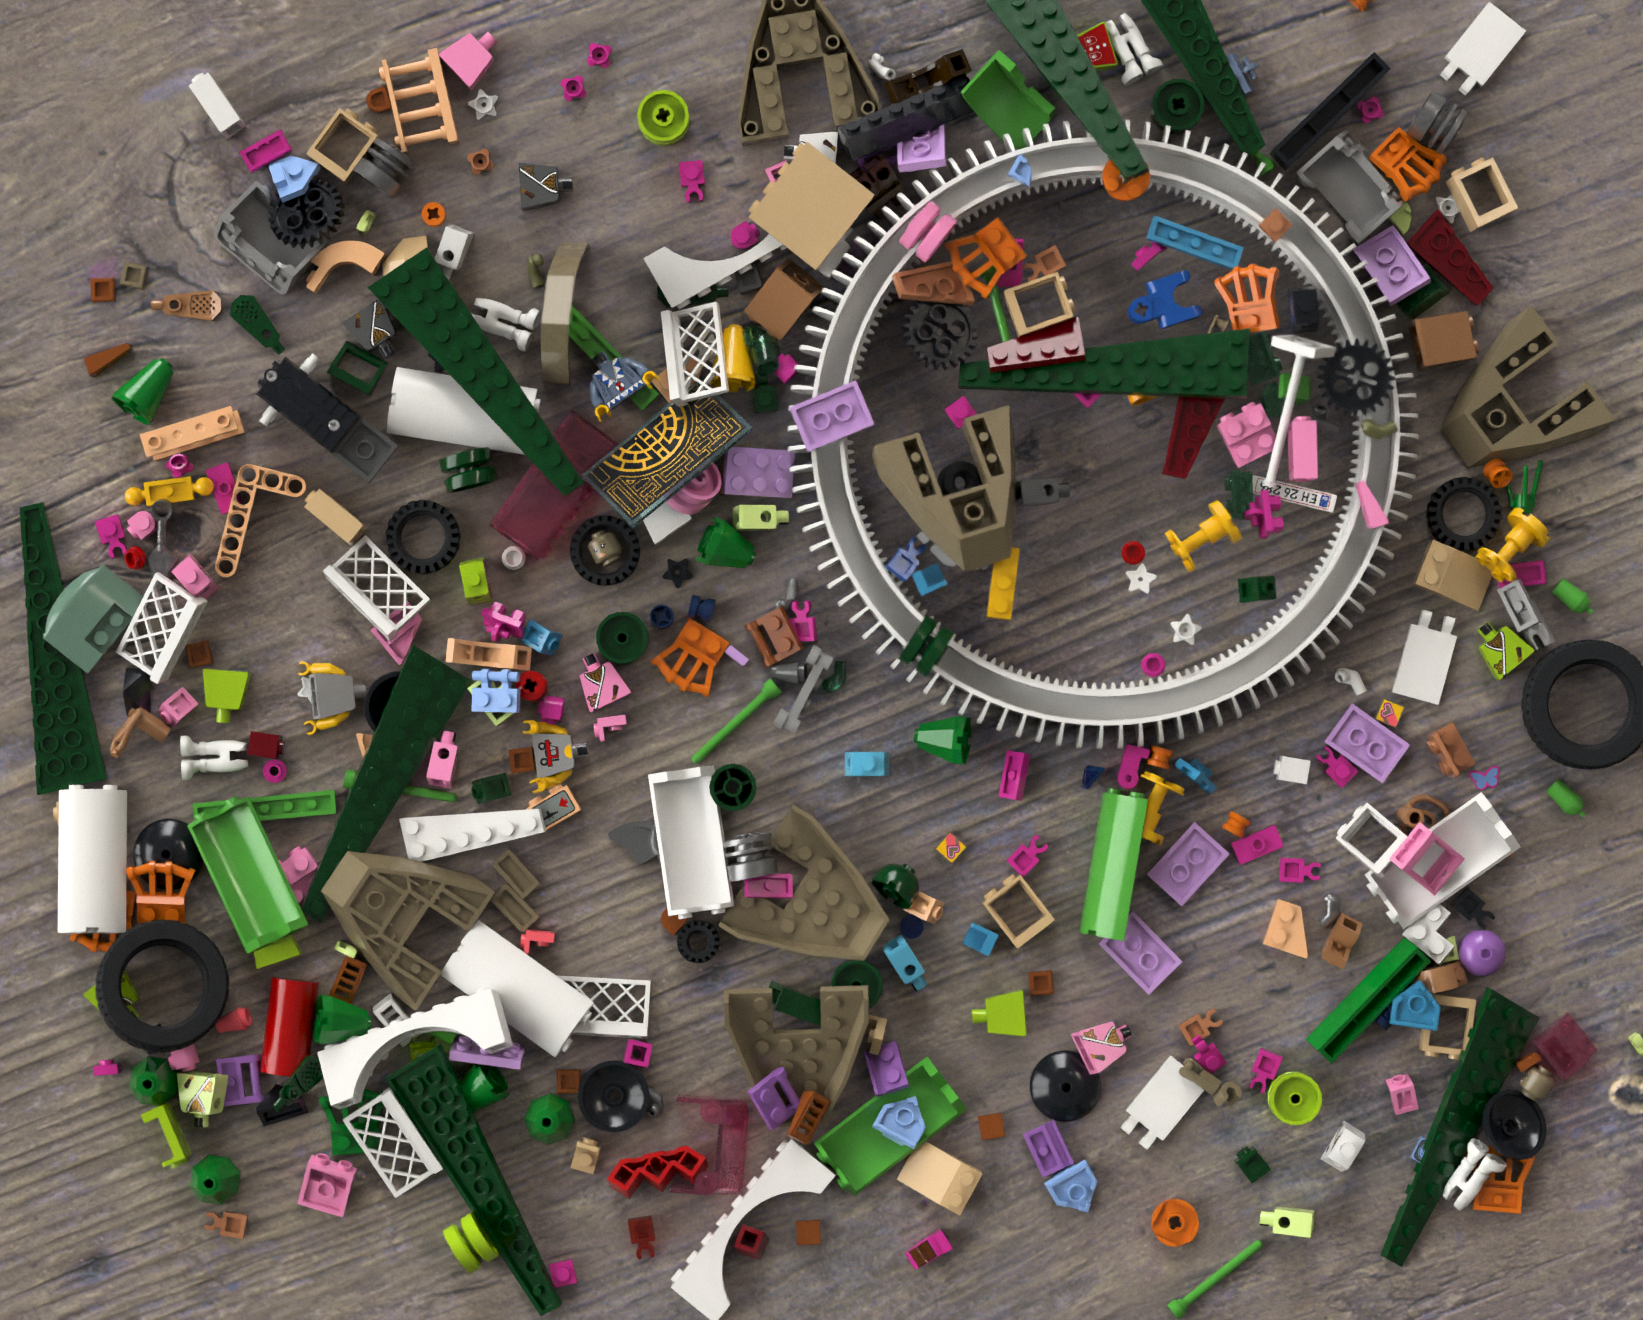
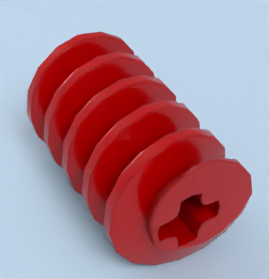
M525 671L520 675L519 682H516V689H520V697L524 700L538 701L547 693L548 681L538 672ZM530 680L537 683V686L534 687V692L526 688L530 685Z

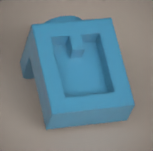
M529 620L524 630L525 634L520 641L539 653L553 656L560 646L563 635L549 630L536 621Z

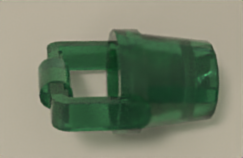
M747 325L743 330V336L748 347V353L753 360L757 372L760 374L775 372L779 368V355L781 353L778 340L768 335L766 330Z

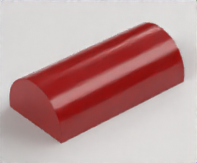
M271 977L260 1072L291 1077L306 1055L310 1056L319 982Z

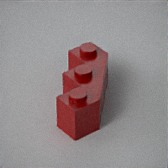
M682 1146L670 1151L644 1154L642 1157L621 1159L607 1178V1181L611 1188L630 1199L643 1180L661 1192L665 1190L676 1173L696 1185L709 1165L704 1156L688 1146Z

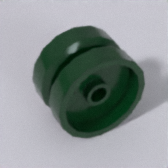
M1174 78L1166 81L1157 89L1151 101L1150 114L1152 120L1161 131L1164 132L1165 125L1171 126L1170 134L1181 135L1185 133V130L1190 131L1197 125L1204 111V98L1201 90L1194 83L1186 79ZM1178 104L1181 108L1176 111L1173 109V106Z
M489 447L464 450L439 460L443 473L457 472V474L449 476L444 481L447 493L480 487L498 480L495 468H479L492 460Z
M615 612L608 615L600 623L596 632V643L599 651L606 659L617 664H630L639 660L645 654L649 645V633L646 625L636 615L629 612ZM626 634L627 640L619 642L618 635Z
M927 615L898 658L906 665H910L917 655L922 656L916 666V671L927 677L934 665L937 666L954 635V632L946 627H942L935 638L932 637L931 634L936 627V621Z
M848 960L843 962L835 969L831 977V986H852L855 981L860 982L861 986L868 985L870 1009L878 1002L882 994L883 983L879 971L873 964L867 961Z

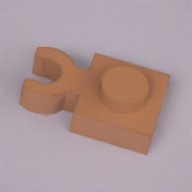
M1054 245L1035 255L1037 263H1027L1023 265L1022 270L1027 268L1033 269V276L1027 279L1032 281L1038 278L1040 272L1047 276L1067 265L1059 249Z
M1216 1009L1208 1010L1202 1019L1197 1013L1178 1025L1189 1046L1194 1044L1192 1039L1198 1035L1202 1039L1209 1036L1210 1032L1207 1028L1210 1026L1218 1027L1223 1023L1221 1019L1217 1022L1210 1020V1016L1217 1012Z
M213 1211L206 1213V1216L213 1217L215 1220L213 1225H204L206 1230L221 1228L220 1235L244 1239L248 1220L247 1214L224 1211L223 1217H220Z

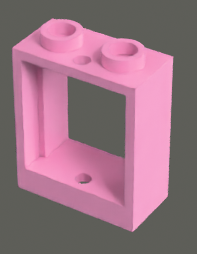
M1299 416L1289 423L1287 431L1289 482H1309L1318 478L1316 420L1310 421V416Z
M1420 822L1390 857L1393 863L1433 895L1437 894L1465 859ZM1435 842L1445 851L1422 878L1412 868L1432 843Z

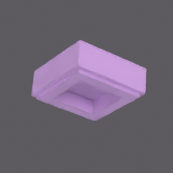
M731 645L725 651L728 656L742 667L749 661L748 658Z

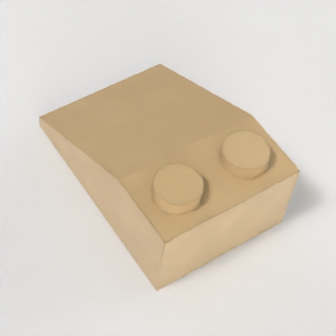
M1431 540L1427 545L1412 585L1479 611L1492 578V571L1487 566L1478 563L1475 557L1438 541Z
M926 1141L910 1153L897 1180L948 1210L961 1215L983 1173L981 1170Z

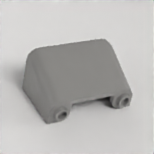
M1344 130L1296 173L1304 187H1316L1347 222L1345 224L1346 235L1352 241L1356 240L1359 244L1406 202L1402 200L1400 191L1393 179L1385 177L1386 173L1369 160L1370 152L1353 133Z
M255 181L219 217L214 236L221 246L280 294H286L311 266V261L327 247L329 241L323 237L322 244L314 241V246L311 248L309 243H306L304 249H301L299 243L295 248H292L290 243L284 245L282 240L277 239L268 221V218L271 217L268 210L274 209L271 205L272 193L268 187Z

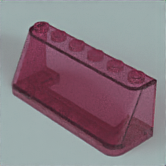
M573 410L565 417L553 436L585 484L565 497L533 463L489 525L536 560H539L541 557L543 559L547 557L552 549L549 545L553 539L556 538L558 540L566 530L563 525L568 519L571 521L580 510L577 508L578 504L582 499L586 501L592 494L593 489L591 486L594 482L587 475L620 447V444Z

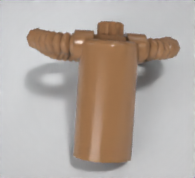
M142 707L136 710L131 708L128 713V719L119 728L112 740L110 754L117 759L120 757L135 727H138L160 743L166 738L171 727Z
M1422 794L1416 795L1413 799L1411 798L1409 803L1399 808L1396 817L1399 821V827H1401L1399 828L1400 831L1408 837L1406 827L1414 829L1419 822L1423 824L1424 815L1429 816L1431 819V825L1428 829L1437 822L1432 812L1413 807L1419 801L1430 802L1438 806V808L1443 810L1444 817L1450 815L1451 810H1449L1445 803L1435 797Z

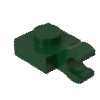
M758 371L759 388L752 390L755 413L777 411L776 387H769L767 371Z

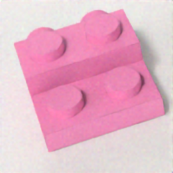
M1253 401L1241 407L1242 413L1234 416L1233 412L1221 417V423L1217 425L1237 468L1273 451L1276 435L1261 403L1255 405Z
M298 846L287 853L290 858L284 862H281L280 859L278 861L301 907L310 883L315 876L318 862L308 847L301 849Z
M318 1153L316 1156L311 1155L297 1204L343 1217L357 1168L352 1167V1163L346 1160H340L339 1162L329 1160L330 1157L326 1154Z

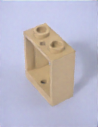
M339 108L306 154L345 184H348L355 174L353 169L361 158H367L369 155L368 148L371 147L373 149L375 147L373 141L376 137L379 138V136L376 134L378 130L367 122L365 125L358 122L359 116L348 108L346 111ZM343 120L370 138L347 171L320 153Z
M1484 157L1471 163L1472 168L1465 170L1464 167L1453 171L1451 173L1452 177L1445 181L1470 232L1518 209L1494 158L1485 161ZM1485 169L1502 206L1479 216L1461 180Z
M1058 272L1003 291V296L1018 337L1074 317L1073 313L1076 312L1072 299H1067L1065 290H1068L1064 276L1059 277ZM1053 282L1064 315L1026 327L1015 295Z
M318 489L317 492L313 490L305 499L307 504L304 507L352 546L368 529L367 526L321 489Z
M1012 874L1002 881L1004 886L996 891L993 888L983 896L985 901L982 904L1018 949L1055 921V919L1020 874L1018 876ZM1019 883L1043 916L1015 937L991 904Z
M1431 994L1439 1005L1467 1008L1462 1049L1429 1045L1431 1030L1421 1029L1419 1049L1425 1051L1426 1056L1439 1057V1053L1449 1054V1059L1460 1060L1458 1058L1461 1050L1465 1051L1469 1041V1037H1467L1470 1028L1473 1029L1476 1000Z

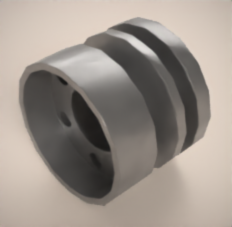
M1432 91L1410 125L1407 134L1418 141L1422 140L1426 134L1431 135L1428 147L1431 148L1436 140H1439L1440 144L1436 152L1442 154L1453 143L1462 129L1467 111L1462 109L1456 117L1453 116L1457 105L1453 104L1447 111L1443 110L1446 98Z
M376 137L373 143L381 150L377 152L369 147L367 151L374 157L373 161L361 158L353 171L374 188L393 199L402 187L395 177L398 175L408 179L409 175L402 170L403 166L412 172L416 166L399 148L390 142L382 141Z
M752 832L737 835L723 842L724 848L732 846L735 848V852L725 853V857L737 859L736 863L727 866L730 882L778 873L776 857L764 856V852L774 848L773 844L762 845L763 840L772 839L771 833Z

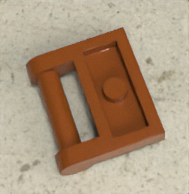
M783 606L745 625L747 632L750 631L764 658L763 664L765 668L804 649ZM764 625L778 654L772 655L758 628L759 626Z

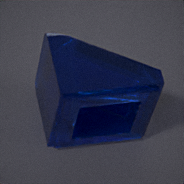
M1090 765L1084 766L1082 789H1089L1105 768Z

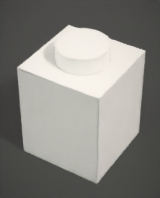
M1280 756L1279 760H1275L1273 774L1277 775L1276 780L1307 784L1310 761Z

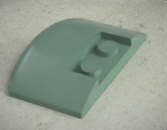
M105 565L83 573L64 589L48 614L45 633H43L44 640L87 674L129 625L143 599L140 593Z

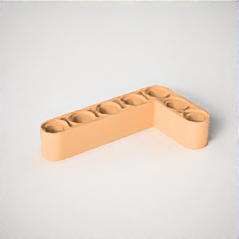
M246 464L240 468L215 564V569L219 576L228 578L238 568L257 488L291 497H298L306 491V482L302 477L254 464ZM246 468H252L256 472V477L251 482L243 478V471ZM269 474H276L279 477V484L276 487H269L266 484V477ZM294 479L302 483V490L299 493H293L289 489V483ZM240 491L249 493L250 501L247 504H240L238 502L237 495ZM234 514H240L244 517L242 527L232 525L231 518ZM235 537L238 540L239 546L236 550H229L226 547L225 542L227 538ZM223 560H229L233 564V569L230 573H224L220 570V563Z

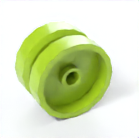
M668 90L653 91L639 105L637 118L640 131L651 143L660 146L674 145L682 140L688 132L690 124L688 106L683 98L675 92ZM662 115L667 116L666 122H662L660 119Z
M1287 1071L1278 1075L1270 1083L1267 1091V1103L1271 1112L1282 1122L1290 1125H1303L1312 1121L1319 1113L1322 1105V1093L1318 1084L1308 1075L1298 1071ZM1296 1094L1299 1096V1100H1294V1103H1292V1095Z
M470 1212L461 1218L462 1229L458 1225L452 1224L443 1230V1234L457 1260L469 1274H472L481 1268L480 1257L489 1263L499 1256V1252L474 1214Z

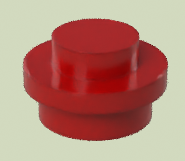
M1137 541L1127 542L1121 550L1122 559L1130 565L1139 564L1145 557L1143 545Z
M133 546L125 552V563L131 569H142L146 562V555L140 547Z

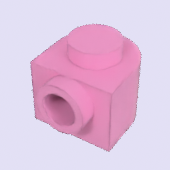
M138 512L127 520L130 525L127 530L135 539L139 537L141 540H146L157 530V520L149 512Z
M194 1044L180 1050H174L170 1052L171 1056L168 1057L171 1069L178 1070L182 1068L183 1072L197 1068L196 1063L200 1062Z

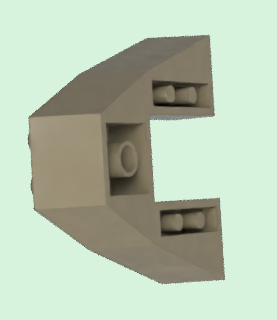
M762 0L748 47L738 112V125L742 146L788 139L777 72L779 68L823 61L835 130H838L839 126L847 124L849 121L857 120L880 110L878 95L843 29L821 0Z
M1532 305L1511 319L1503 328L1464 383L1441 428L1444 435L1468 467L1486 465L1489 461L1496 458L1502 459L1505 462L1535 455L1591 437L1616 421L1588 382L1581 385L1531 423L1502 386L1560 344Z
M1010 405L964 418L962 431L983 484L943 497L919 432L873 447L872 458L880 479L926 536L964 571L1010 558L1017 506L1015 435Z

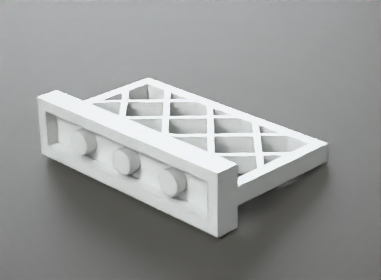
M712 302L675 312L671 310L661 311L670 400L678 407L688 405L689 401L729 392L719 303ZM713 310L714 316L708 324L700 320L706 311ZM691 316L694 319L685 330L681 327L680 318ZM700 322L706 328L697 338L691 334V331ZM710 330L716 333V339L711 346L703 342ZM690 336L696 342L689 351L683 349V343ZM700 344L708 348L701 360L693 355ZM714 352L718 355L719 361L711 368L705 363ZM690 358H693L699 363L690 374L686 371L685 365ZM704 366L711 372L702 382L696 378V375ZM716 374L721 377V387L712 389L708 384ZM693 380L701 384L696 393L688 394V386Z
M366 535L332 566H327L323 570L325 578L390 642L397 636L396 633L431 601ZM365 544L372 549V558H358V552ZM345 562H355L354 574H344L339 568ZM358 562H371V574H358ZM375 562H385L388 565V574H374ZM358 578H371L370 590H360L357 587ZM374 578H388L387 590H374ZM391 578H401L404 581V590H391ZM374 594H387V606H376L373 603ZM390 594H404L403 606H390ZM407 594H417L422 601L416 606H407ZM390 610H403V618L395 625L390 620Z
M159 572L155 573L116 653L151 676L150 680L156 684L168 680L208 601L201 596L195 597ZM159 581L166 586L168 595L158 596L156 586ZM181 595L187 599L184 608H177L174 596ZM169 597L172 611L163 613L160 599ZM154 601L158 614L149 616L146 606L148 602ZM173 614L176 624L174 628L168 629L164 616ZM159 617L162 631L153 633L150 619ZM144 621L148 634L139 636L136 626L138 622ZM163 634L166 644L163 648L158 649L154 635ZM149 637L152 650L143 652L140 639ZM129 641L135 642L138 654L132 655L125 650ZM154 654L156 663L153 668L147 665L144 655Z
M558 976L565 982H571L577 988L576 990L587 998L588 996L581 989L588 983H595L600 991L590 1000L594 1001L600 994L604 993L611 1001L602 1011L593 1003L592 1006L599 1014L592 1020H588L585 1025L580 1023L572 1035L648 1039L651 981ZM575 982H582L583 984L578 986ZM599 983L607 985L602 988ZM612 984H618L624 991L615 1000L605 991ZM623 985H631V986L626 989ZM636 985L645 986V996L637 1002L629 991ZM627 994L635 1004L624 1013L616 1003ZM645 1000L643 1009V1007L640 1004ZM614 1005L621 1012L622 1016L616 1021H609L604 1013ZM637 1006L644 1013L643 1023L632 1022L627 1016ZM602 1016V1018H603L605 1021H600V1020H597V1019ZM626 1018L629 1022H620V1021H621L622 1019Z
M390 1087L343 1118V1122L395 1198L433 1173L436 1174L443 1169ZM382 1101L387 1109L385 1117L371 1115L372 1107ZM369 1109V1113H368V1114L363 1113L364 1111H366V1110ZM388 1113H390L393 1119L388 1118ZM357 1116L367 1118L365 1130L356 1129L351 1120ZM370 1119L384 1121L382 1134L368 1131ZM387 1122L398 1125L400 1128L398 1137L384 1134ZM402 1132L406 1138L401 1137ZM359 1133L364 1134V1138H363V1139L361 1138V1136L359 1135ZM367 1135L381 1137L378 1150L368 1148L365 1144ZM383 1138L397 1141L395 1153L381 1150ZM400 1141L411 1144L413 1147L412 1156L397 1154ZM415 1152L417 1153L419 1158L414 1157ZM380 1154L394 1157L392 1169L380 1166L378 1163ZM396 1158L411 1160L408 1172L394 1170ZM413 1161L424 1163L428 1170L421 1175L411 1173ZM385 1172L391 1173V1174H390V1179H389V1177L386 1175ZM393 1174L407 1176L406 1185L397 1190L392 1183ZM410 1177L415 1178L414 1180L409 1182Z

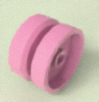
M932 201L921 212L917 213L899 240V243L908 250L915 247L921 240L922 243L916 250V256L924 263L937 251L958 222L952 216L946 214L935 223L940 214V207Z
M708 458L663 495L665 501L674 510L682 514L693 515L700 513L719 492L722 485L721 474L717 466Z

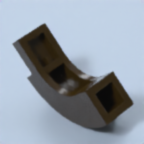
M963 49L942 56L934 63L918 71L889 80L885 83V86L894 104L911 98L913 95L931 90L936 86L953 81L958 77H963L970 73L972 69Z

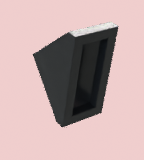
M126 668L123 697L127 716H129L128 713L131 708L136 710L142 707L151 713L150 675L140 668Z
M275 1084L256 1108L263 1126L309 1113L303 1096L301 1095L290 1106L284 1105L276 1112L273 1104L279 1098V1091L282 1089V1086Z

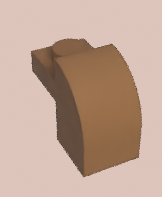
M1341 913L1324 943L1321 951L1323 953L1322 959L1333 966L1343 969L1347 963L1350 950L1360 935L1363 923Z
M1460 961L1425 968L1412 980V984L1421 980L1431 994L1468 984L1464 967Z

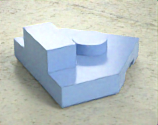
M290 155L269 164V169L282 203L306 193L311 179L321 169L318 163Z
M916 1096L895 1103L885 1104L872 1126L874 1129L882 1132L884 1137L901 1146L904 1144L913 1150L926 1128Z
M1083 1160L1076 1165L1072 1164L1053 1174L1054 1177L1044 1183L1056 1205L1075 1208L1088 1213L1098 1181L1086 1160Z

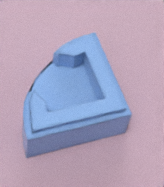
M1019 154L1008 176L1029 187L1032 178L1031 168L1027 159Z

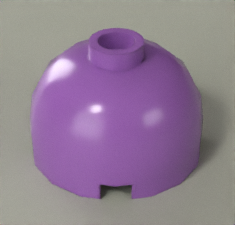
M1477 929L1470 931L1458 945L1459 961L1464 969L1472 975L1482 977L1492 975L1502 967L1505 961L1506 950L1504 942L1497 934L1490 930Z

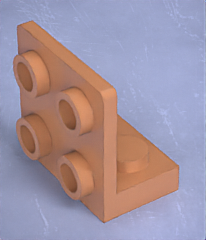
M1453 722L1427 736L1429 739L1426 742L1433 755L1436 754L1441 762L1438 763V766L1444 775L1458 777L1460 772L1476 764Z

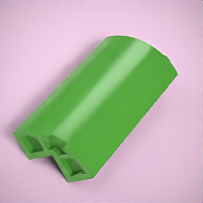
M1108 788L1107 793L1103 792L1079 932L1125 941L1149 800L1144 799V794L1130 792V796L1121 795L1122 790Z
M235 796L225 801L226 806L216 812L208 814L207 811L195 815V821L187 826L247 954H250L273 944L283 937L290 936L308 926V923L249 797L239 799L238 796Z
M928 1057L906 1072L910 1087L890 1094H883L881 1097H873L814 1142L819 1150L816 1155L824 1165L829 1163L840 1177L836 1181L844 1191L849 1189L854 1196L914 1151L904 1144L901 1146L884 1137L882 1132L872 1127L885 1104L895 1103L916 1096L926 1128L915 1149L968 1110Z

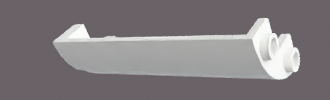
M397 367L391 392L392 398L391 405H389L386 433L479 448L489 447L492 450L524 454L450 375ZM520 386L537 413H539L541 399H537V389Z
M714 765L648 775L668 916L678 915V919L693 917L692 912L711 910V914L725 913L726 907L734 906L732 886L727 868L729 866L728 858L725 857L727 852L726 848L723 847L725 838L720 806L715 804L709 789L711 777L715 773Z
M69 785V790H59L58 933L126 932L127 790H117V785H103V789H83V785Z
M1482 792L1429 829L1465 858L1436 895L1429 892L1396 864L1382 879L1371 870L1364 874L1370 882L1366 886L1374 897L1379 894L1389 908L1386 914L1394 924L1399 922L1402 928L1405 929L1520 848L1513 834L1500 819ZM1433 842L1412 870L1423 878L1445 850Z
M478 920L460 942L462 944L458 947L457 951L451 955L440 975L469 996L476 994L477 990L486 987L498 992L506 1022L554 1057L561 1050L566 1052L573 1042L570 1038L574 1030L580 1023L585 1025L591 1017L590 1009L594 1002Z

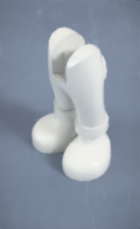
M1124 13L1119 18L1126 32L1125 34L1120 36L1112 20L1105 22L1112 47L1120 58L1122 65L1125 66L1122 82L1124 86H1128L1137 82L1143 76L1141 68L1136 63L1127 45L1128 42L1133 47L1137 58L1140 59L1146 76L1162 69L1163 64L1160 59L1153 58L1149 54V48L1146 46L1138 27Z
M476 298L474 305L488 311L486 318L472 314L480 328L486 332L506 337L509 340L514 339L517 342V348L525 352L532 340L533 333L517 329L515 326L500 322L498 319L501 318L514 324H520L535 331L540 310L532 308L527 314H522V311L515 310L503 303L485 298Z
M187 735L180 738L182 757L194 755L220 756L213 759H182V780L191 779L194 773L198 771L201 773L233 772L248 767V760L235 759L230 761V751H247V743L235 740L199 742L197 744Z
M1472 1138L1468 1143L1467 1157H1464L1461 1164L1451 1175L1442 1194V1197L1449 1200L1461 1188L1463 1192L1454 1203V1207L1459 1211L1468 1206L1476 1197L1484 1181L1488 1179L1489 1173L1502 1172L1507 1166L1506 1162L1499 1156L1486 1154L1489 1150L1488 1147L1475 1138ZM1483 1158L1479 1168L1475 1170L1473 1176L1467 1182V1177L1475 1168L1476 1163Z

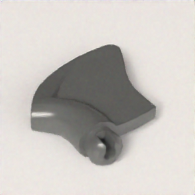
M647 821L630 822L609 832V838L626 848L632 854L638 866L654 857H657L658 861L661 862L655 823Z

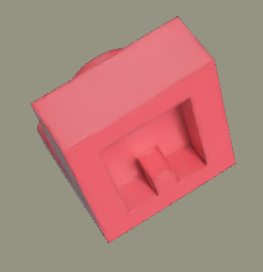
M527 929L526 934L521 935L520 948H523L524 953L529 955L531 941H535L536 946L549 947V943L555 942L556 932Z

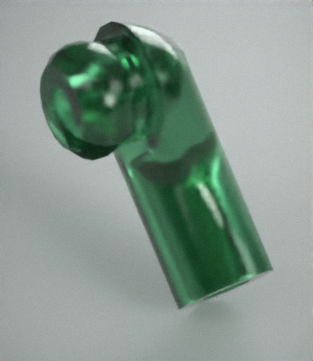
M834 661V674L822 682L824 691L829 693L835 692L845 684L846 661Z

